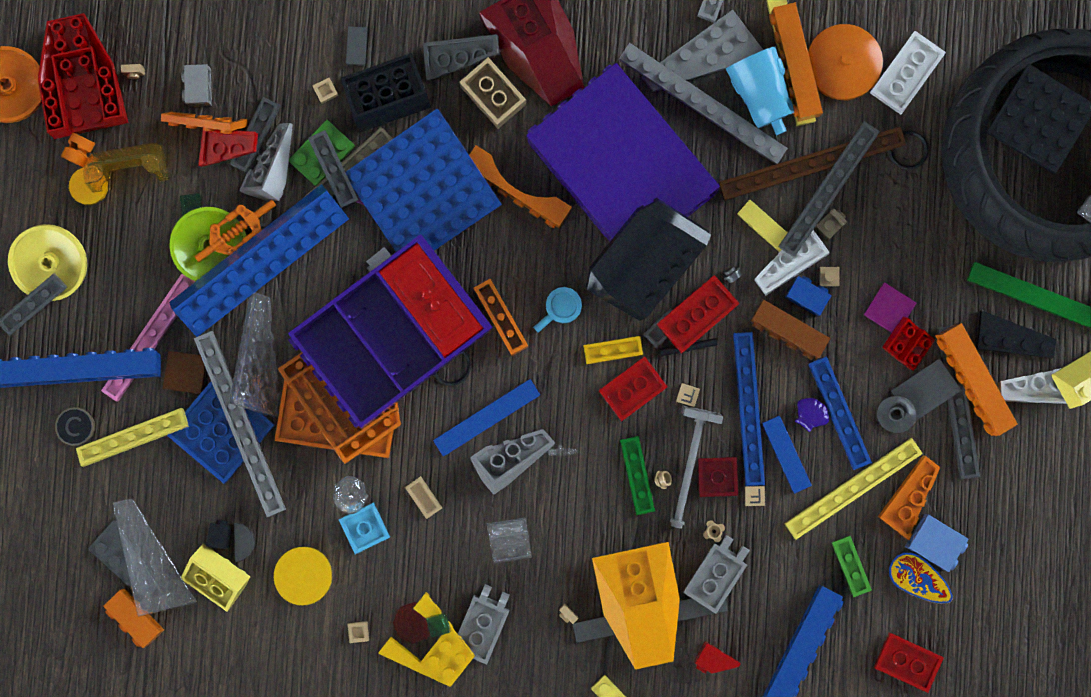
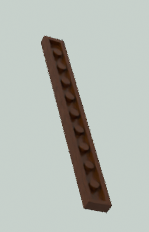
M901 126L879 133L862 159L905 146L906 142ZM848 143L720 181L718 184L723 200L726 201L831 169Z

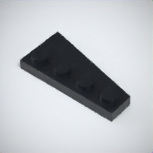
M980 311L976 349L1054 358L1055 338L985 311Z

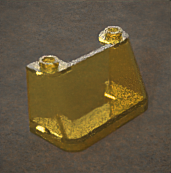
M148 143L92 153L88 156L83 169L84 182L93 193L101 192L103 184L110 180L109 171L141 165L149 174H156L159 181L169 180L164 150L160 144Z

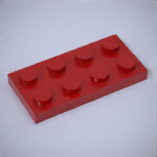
M714 275L656 325L682 354L737 307L739 302Z

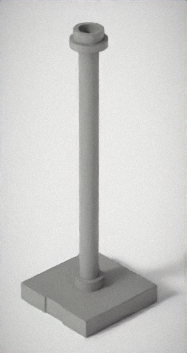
M686 405L682 406L681 413L683 416L695 418L696 425L675 517L670 519L672 527L682 528V525L685 523L682 521L703 425L706 424V421L722 424L723 416L720 413Z

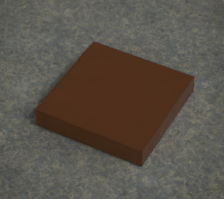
M168 351L163 389L200 394L203 391L206 371L201 355Z

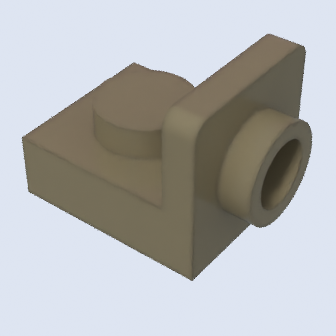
M833 208L815 228L829 240L847 223L845 220L846 216L840 210L836 211Z

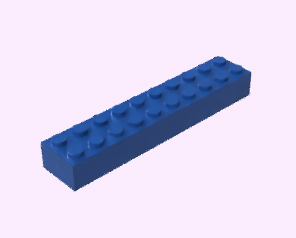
M322 184L172 299L169 302L172 310L193 334L198 337L349 220V218Z

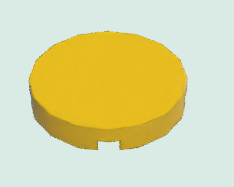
M84 167L78 169L71 176L69 191L77 202L84 205H94L105 198L108 192V181L101 171L93 167Z

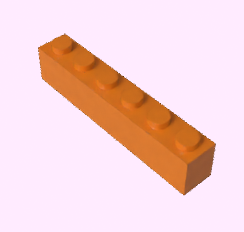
M796 2L773 7L771 14H769L771 26L774 25L775 27L774 40L776 44H779L780 51H778V56L784 64L785 74L783 76L785 80H788L789 87L787 90L794 104L793 109L795 113H793V116L797 117L798 122L820 117L823 113Z
M963 324L952 325L935 335L939 348L947 356L948 364L956 372V379L964 386L966 397L972 401L975 406V413L982 419L985 431L991 436H1000L1018 425Z

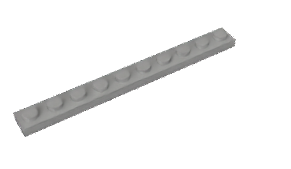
M631 43L628 44L620 56L619 61L775 165L779 163L788 149Z
M210 331L194 338L266 516L270 517L286 510L214 332Z

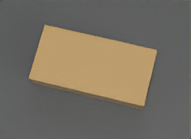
M421 476L405 487L426 519L442 509V506Z

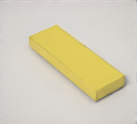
M749 200L737 215L780 252L782 249L778 246L788 232L754 202Z

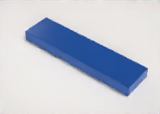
M780 415L761 423L793 493L795 494L812 486Z

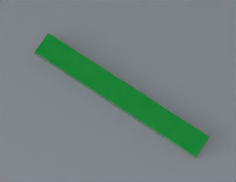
M973 263L967 281L1091 328L1090 306L982 264Z

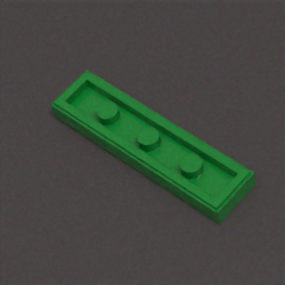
M639 436L622 439L620 444L636 515L655 512Z

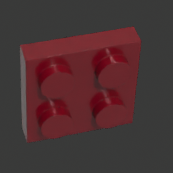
M737 457L698 458L699 497L738 496Z

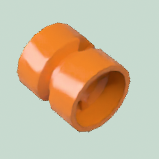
M72 132L68 140L69 147L64 148L61 157L84 167L88 160L87 153L92 152L95 143Z

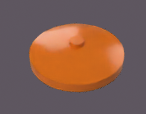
M850 24L831 26L818 34L808 49L817 90L832 99L852 100L861 97L871 90L881 75L883 57L880 46L869 32L858 26Z
M0 46V123H14L31 116L42 103L38 84L40 65L27 52L10 46Z

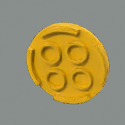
M297 547L287 551L281 556L275 566L274 583L277 591L285 600L292 604L309 605L317 602L325 596L332 583L330 562L323 553L311 547Z

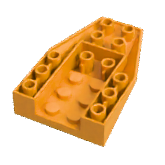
M669 542L592 558L604 617L635 670L673 662L680 598Z

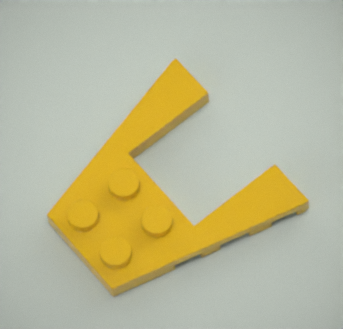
M426 592L413 609L443 632L441 637L422 661L393 637L389 638L378 653L451 687L475 655Z

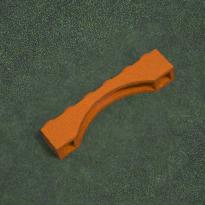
M475 145L469 156L490 187L494 186L497 188V192L503 197L509 196L514 199L513 203L517 206L528 208L530 210L529 213L534 217L539 218L540 216L545 219V224L551 228L557 227L560 229L572 210L570 205L557 197H535L515 189L499 173L492 155Z

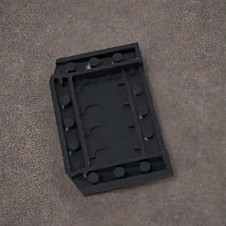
M658 198L653 199L654 202L646 206L638 207L590 266L588 283L586 282V289L639 321L649 316L707 246L711 236L709 230Z

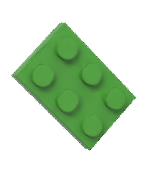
M326 120L313 135L326 130L341 162L353 150L355 145L332 123ZM307 140L289 159V162L316 187L326 175L309 140Z

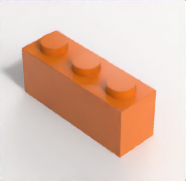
M125 588L119 590L103 606L106 609V614L111 619L115 618L117 620L119 628L125 633L128 632L133 637V643L138 647H147L164 631L159 623Z

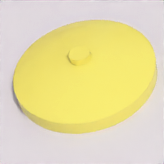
M43 224L25 230L14 240L8 254V267L15 284L27 295L52 274L56 273L67 286L62 293L52 300L57 301L74 293L83 283L87 272V257L80 241L72 233L59 226Z

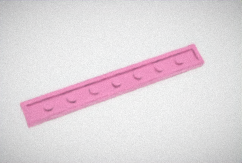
M183 274L180 275L130 349L138 352L142 351L143 348H156L177 317L169 302L196 281L189 279ZM134 378L108 380L101 391L116 402H119Z

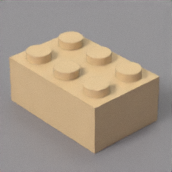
M489 57L459 82L463 91L497 129L526 105V99Z

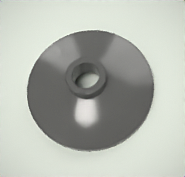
M894 395L885 398L880 403L877 410V418L884 429L893 433H901L909 430L915 423L916 409L909 399ZM894 410H900L901 414L896 415Z

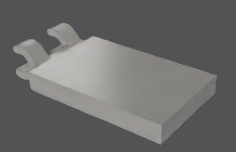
M728 535L724 537L720 546L715 543L713 544L683 593L715 614L745 570L747 564L743 560L750 551L744 546L740 548L737 554L729 550L728 547L734 539Z
M485 584L480 597L473 596L458 635L462 637L474 653L475 657L473 659L487 665L510 611L505 608L510 594L502 592L499 602L488 598L492 587Z

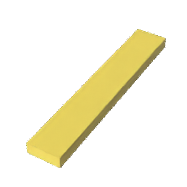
M179 408L77 447L76 451L80 465L85 467L189 427L183 408Z

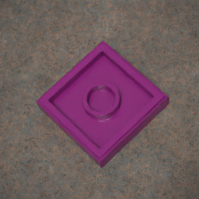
M884 282L863 315L892 333L903 316L908 318L917 303Z

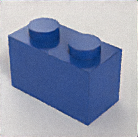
M805 276L796 277L784 298L816 317L820 316L832 295L828 294L826 288L820 285L816 287L811 284L812 280Z

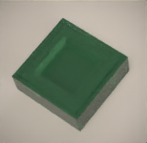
M199 193L180 196L182 215L202 207Z

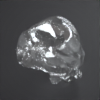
M352 476L343 477L334 485L333 500L335 505L346 514H354L362 509L368 498L364 482Z

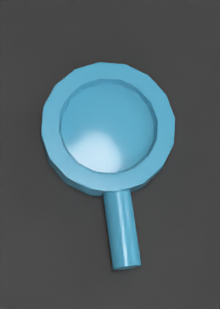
M567 287L553 290L546 301L548 314L533 328L540 332L552 320L562 324L575 320L582 308L581 298L578 293Z

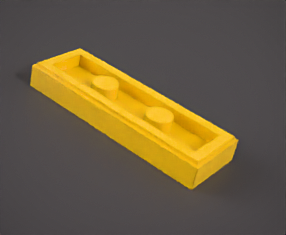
M640 336L583 345L586 364L643 355Z

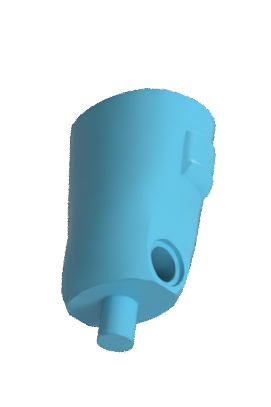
M776 48L765 49L727 67L726 71L731 78V83L747 105L757 128L772 124L776 136L786 132L787 130L782 118L795 112L783 76L785 68Z

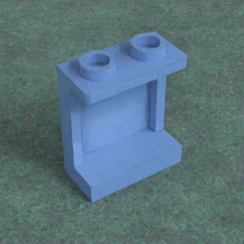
M924 514L905 547L934 563L942 570L950 572V570H954L957 566V558L960 553L963 554L967 549V541L969 539L929 514Z

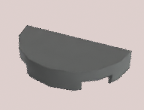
M234 523L235 562L246 559L255 546L253 532L240 523Z

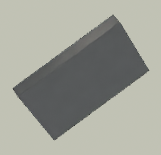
M937 359L891 390L893 396H903L913 403L916 409L915 421H917L962 390L941 360Z

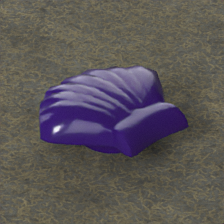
M805 398L798 401V418L795 422L803 426L809 433L813 427L828 424L829 415L824 404L814 398Z

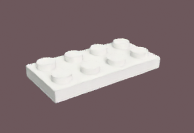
M914 31L870 93L901 115L946 52Z

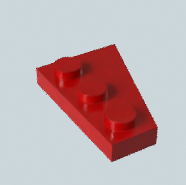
M214 129V131L203 130L198 166L204 167L255 153L258 133L234 130L231 134L220 133L218 129Z

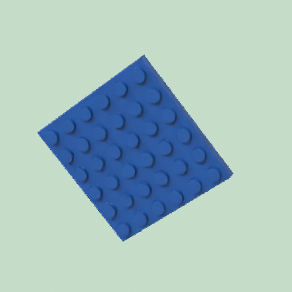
M438 108L346 171L353 189L396 252L420 234L435 251L502 205Z

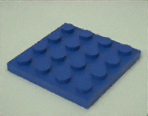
M210 382L185 411L189 427L167 436L223 484H226L244 463V460L213 384ZM239 394L260 444L275 424Z

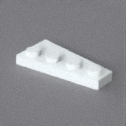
M813 230L794 258L781 250L755 278V282L766 296L829 255L830 252Z
M1060 369L999 382V391L1005 402L1067 404L1051 377L1053 373Z

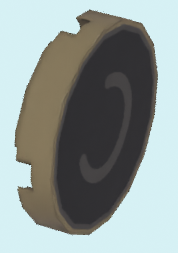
M69 408L58 416L55 423V431L63 443L71 446L82 445L93 436L95 421L88 411L81 408Z

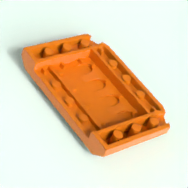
M302 352L278 368L282 377L344 464L401 426L398 403H395L363 429L359 426L355 428L348 419L351 416L348 411L343 412L337 405L338 398L335 395L331 397L324 388L327 385L325 381L322 380L320 382L312 371L315 368L312 364L307 366L300 357Z

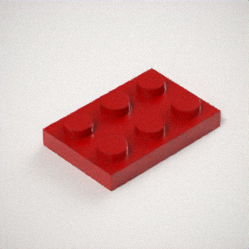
M644 356L601 388L599 392L622 422L665 390L667 385Z
M889 632L873 668L929 693L944 657Z

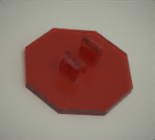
M417 602L401 606L393 621L398 637L413 644L427 639L434 626L413 609Z

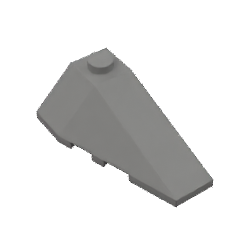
M282 123L277 125L266 143L267 149L256 158L259 162L253 171L249 169L240 192L265 201H270L271 199L273 201L280 200L286 185L293 124Z
M544 429L522 435L518 439L506 440L495 446H486L471 456L470 459L482 482L494 495L515 480L554 446L555 442Z

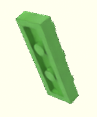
M851 536L831 542L852 597L872 591Z

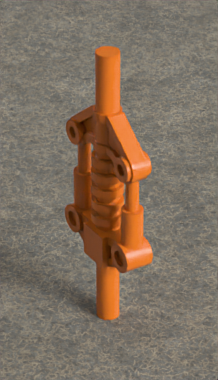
M271 199L254 213L245 208L244 205L239 204L232 212L225 216V219L218 224H211L209 233L210 245L194 256L196 260L200 262L214 251L226 255L232 254L262 230L259 218L276 206L275 202ZM238 215L244 219L243 221L240 220L239 224L236 223L235 227L232 226L231 230L228 229L227 233L224 232L220 236V227L226 222L232 221ZM248 226L252 230L236 246L226 244L227 241H231V238L234 239L240 232L242 233L244 229L246 230Z

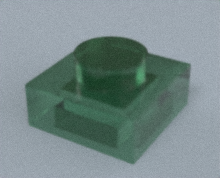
M446 612L426 618L431 638L451 632Z

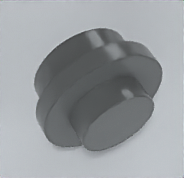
M729 267L724 271L723 279L729 283L734 282L742 275L740 268Z

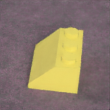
M1091 351L1051 375L1070 409L1084 405L1091 400Z
M202 544L189 559L180 579L228 612L247 585L250 576L233 565L228 559L220 556L212 548Z

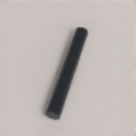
M713 338L695 342L684 352L717 346V339ZM675 346L660 349L661 356L680 353Z

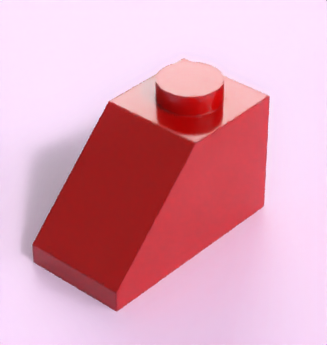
M706 641L694 659V663L697 664L696 668L705 674L707 671L713 674L733 669L741 664L738 660Z

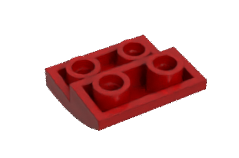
M903 316L882 348L907 368L914 371L935 339L925 330L915 325L909 318Z

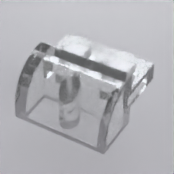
M525 517L487 523L494 564L532 558Z

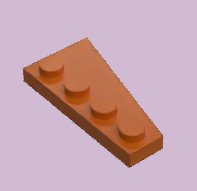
M166 112L161 114V121L168 122V125L180 126V124H184L186 128L190 129L203 127L204 131L218 129L220 133L231 134L234 130L248 127V119H240L233 122L231 117L214 118L213 120L211 115H198L195 118V114Z
M923 455L878 515V518L910 541L913 527L918 522V515L926 503V496L934 484L940 467Z

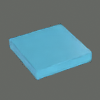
M374 503L338 519L355 554L390 538Z

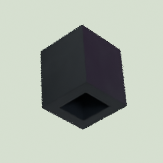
M216 519V523H210L206 546L228 549L233 525H228V521Z

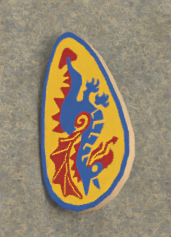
M902 553L892 560L889 567V576L899 589L933 603H950L953 600V595L946 581L921 556L914 553Z

